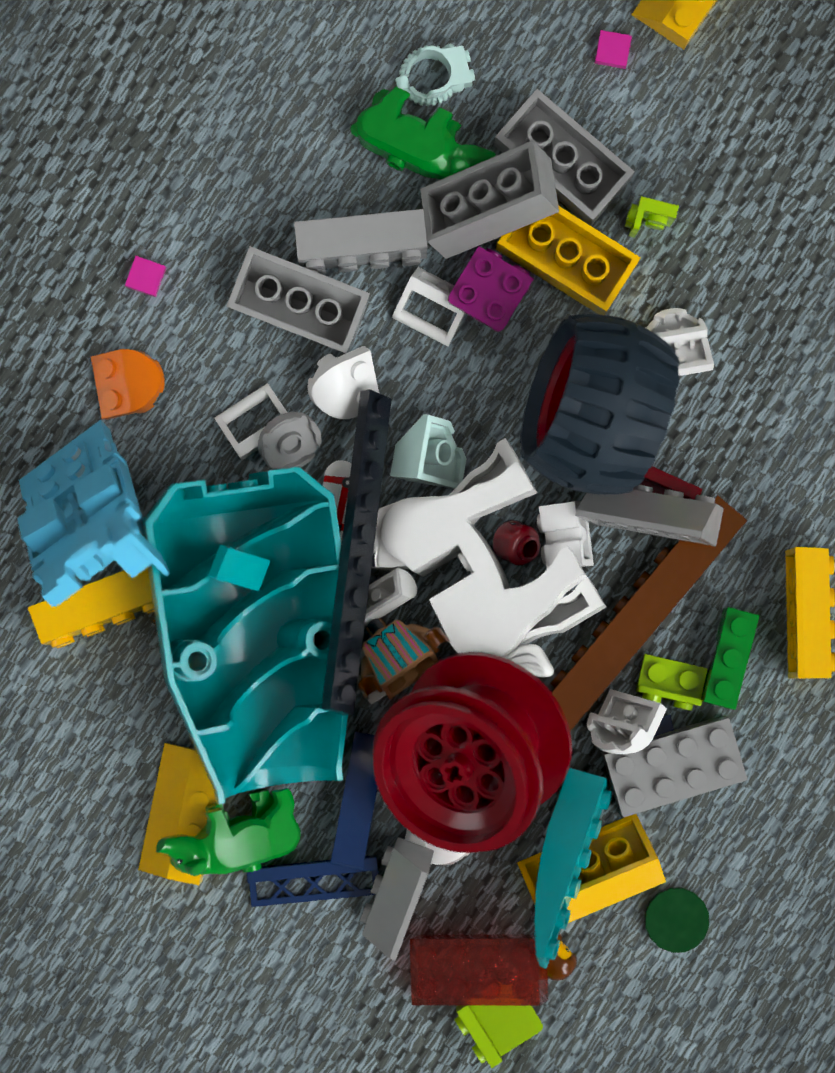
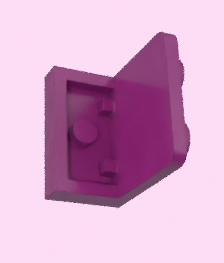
M478 246L450 292L448 302L494 331L501 332L506 327L522 298L526 296L534 278L530 277V273L524 268L515 264L512 266L503 261L502 256L489 248L485 250Z

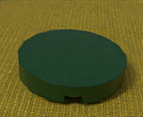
M669 888L658 892L649 901L645 911V927L650 939L661 949L671 953H683L696 948L705 939L709 929V912L705 903L694 892L684 888Z

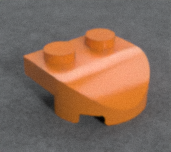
M120 349L91 356L102 419L107 420L134 413H144L155 406L153 404L159 393L164 391L165 385L164 373L157 360L152 359L143 351Z

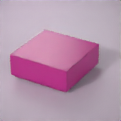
M601 30L595 64L626 69L632 36Z
M135 256L125 287L156 297L166 271V266Z

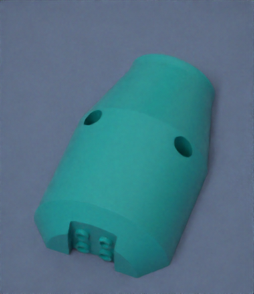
M300 467L249 474L248 481L228 483V490L227 484L206 486L205 480L169 485L142 521L143 537L161 554L169 571V574L165 575L153 564L148 566L164 681L214 788L216 803L224 804L225 798L269 786L306 781L343 780L342 760L348 715H341L321 709L341 552L334 494ZM220 544L270 560L259 591L208 576Z

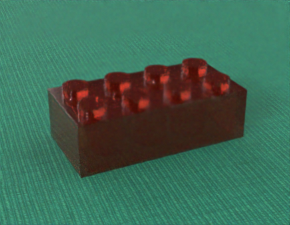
M535 934L418 935L410 939L412 1005L540 1006L549 1000L548 971L540 967L538 963Z

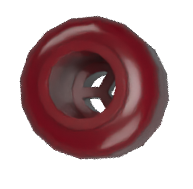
M508 520L502 523L494 533L492 541L495 554L513 565H526L536 558L539 553V534L527 524L517 520Z

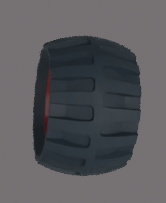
M602 314L570 315L568 319H564L549 340L530 387L522 419V431L520 433L521 457L542 476L575 491L602 495L632 492L635 486L641 484L647 471L652 467L659 448L665 439L667 427L674 411L680 377L678 375L680 363L679 357L675 354L676 351L665 340L649 329L620 317Z

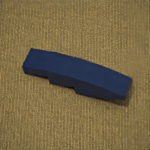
M355 732L332 852V865L363 870L378 788L373 765L375 735L361 732Z

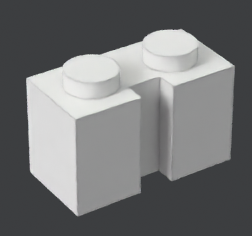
M581 501L539 506L540 514L537 516V526L540 533H545L546 545L541 548V558L546 565V569L552 564L558 551L567 545L571 548L581 567L594 565L589 522L575 516Z

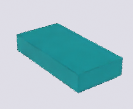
M220 544L208 576L259 591L270 560Z

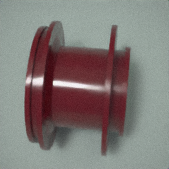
M482 652L450 655L429 667L417 680L411 693L400 698L385 713L378 725L373 743V765L376 783L384 802L395 818L421 840L435 847L460 853L495 850L510 844L520 837L534 820L539 806L547 801L563 783L568 773L572 756V739L569 725L561 706L551 691L534 674L519 664L497 655Z

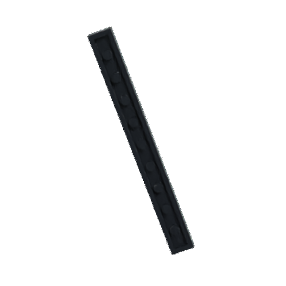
M370 389L360 391L321 709L341 715H354L392 401L391 398Z

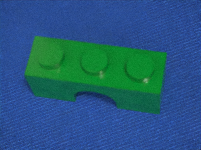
M729 607L723 608L716 635V650L711 667L707 670L701 696L702 702L736 710L760 615Z

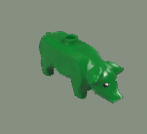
M394 87L390 91L382 89L378 93L376 92L372 100V106L361 112L357 122L352 124L350 128L351 133L358 137L364 148L387 159L386 164L393 169L403 171L406 168L427 178L444 179L496 156L495 152L476 145L458 144L455 141V137L462 125L452 120L453 114L443 108L438 107L427 122L414 115L401 114L405 101L410 97V93L398 87Z
M288 788L271 791L272 796L266 789L250 792L248 795L252 801V816L240 815L230 818L222 804L214 803L205 807L207 823L196 836L179 834L161 838L157 843L156 852L167 854L170 857V863L175 869L191 876L227 874L242 870V872L257 871L262 868L261 863L289 854L299 843L301 830L293 815L295 806L293 795Z

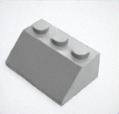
M397 837L394 848L391 846L386 848L381 864L387 867L383 876L376 875L370 892L376 895L372 905L366 903L360 922L365 923L362 935L384 955L396 961L428 876L434 853L432 849Z

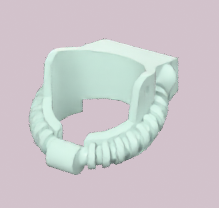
M447 44L440 48V46L426 45L423 48L419 47L417 51H412V54H409L408 58L404 59V64L401 65V70H399L400 77L395 79L398 88L410 93V101L413 100L415 104L419 103L421 106L423 104L435 106L436 103L441 104L442 101L448 100L447 98H450L452 93L461 92L464 88L472 87L475 75L473 69L469 70L467 62H470V55L468 50L464 51L463 46L454 47L453 44ZM423 59L439 60L446 66L449 72V81L444 87L431 90L428 94L420 93L413 86L410 87L408 77L413 65Z

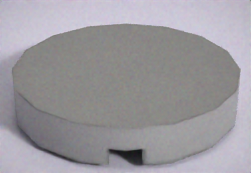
M288 412L278 415L268 422L260 433L258 440L259 454L268 467L272 469L301 468L314 458L317 446L320 448L322 442L321 431L313 419L302 412Z

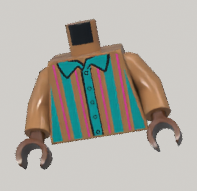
M381 618L372 620L366 627V631L371 638L362 645L365 656L361 659V680L358 682V687L364 698L367 700L372 692L378 691L381 693L384 690L388 698L392 699L417 681L429 667L439 661L434 652L437 653L439 651L437 647L442 642L446 641L448 643L450 641L449 638L439 627L429 629L413 623L406 626L401 620H395L387 626Z

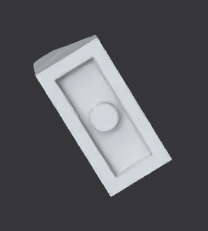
M418 267L410 277L392 318L448 347L466 313L448 302V296L454 285ZM413 291L457 313L448 332L404 310Z
M268 383L214 417L241 460L258 451V440L264 427L238 444L227 424L268 397L280 415L287 413Z

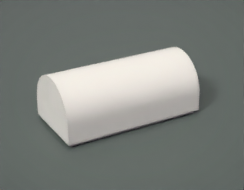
M397 567L369 585L364 626H367L374 619L385 616L417 595L415 580L406 570Z

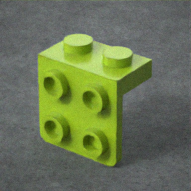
M505 975L456 1006V1012L459 1015L454 1019L464 1036L470 1033L476 1043L472 1046L474 1053L481 1064L487 1061L491 1068L503 1062L501 1056L543 1029L541 1020L512 975Z

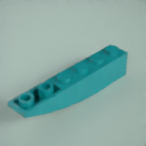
M572 768L568 770L548 825L540 857L536 885L534 921L536 957L540 967L547 969L549 960H554L557 956L560 941L557 938L560 929H565L569 922L570 910H568L571 898L576 899L581 886V880L578 878L581 869H586L589 865L591 858L589 847L592 838L597 839L602 825V821L599 818L602 810L608 809L612 797V791H609L606 778Z

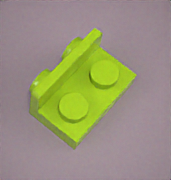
M641 196L638 203H632L631 208L628 210L625 227L630 228L628 236L635 238L640 230L642 220L646 221V227L663 230L664 226L670 227L676 219L679 206Z
M644 654L635 692L643 693L642 698L661 703L662 698L674 700L673 707L692 711L693 705H702L703 700H701L708 668Z

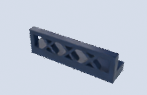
M377 855L365 856L363 870L332 865L331 860L261 866L262 868L257 871L247 872L251 907L375 895L370 893L372 888L359 889L350 882V879L356 872L372 871V881L374 883L378 874ZM350 873V875L347 878H345L342 874ZM336 874L344 881L336 892H326L317 884L324 875ZM318 876V878L315 881H313L310 877ZM294 878H304L312 884L304 895L297 896L285 886ZM287 879L283 884L277 881ZM272 881L279 889L272 898L258 899L256 882ZM346 884H348L352 889H354L341 891ZM314 887L321 892L317 894H309ZM282 890L289 895L287 897H277Z

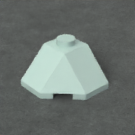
M423 414L395 444L390 476L411 482L455 489L463 481L467 458L463 449L457 448L452 436L455 431L451 422Z

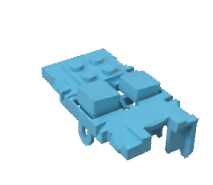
M101 420L19 480L22 499L27 504L25 513L18 517L21 538L27 545L33 578L42 587V597L52 607L58 606L82 588V585L75 579V575L80 580L88 581L93 575L105 569L113 561H116L132 578L151 564L165 575L169 574L161 554L139 533V530L143 533L142 521L145 518L140 512L127 462L118 453L110 429Z

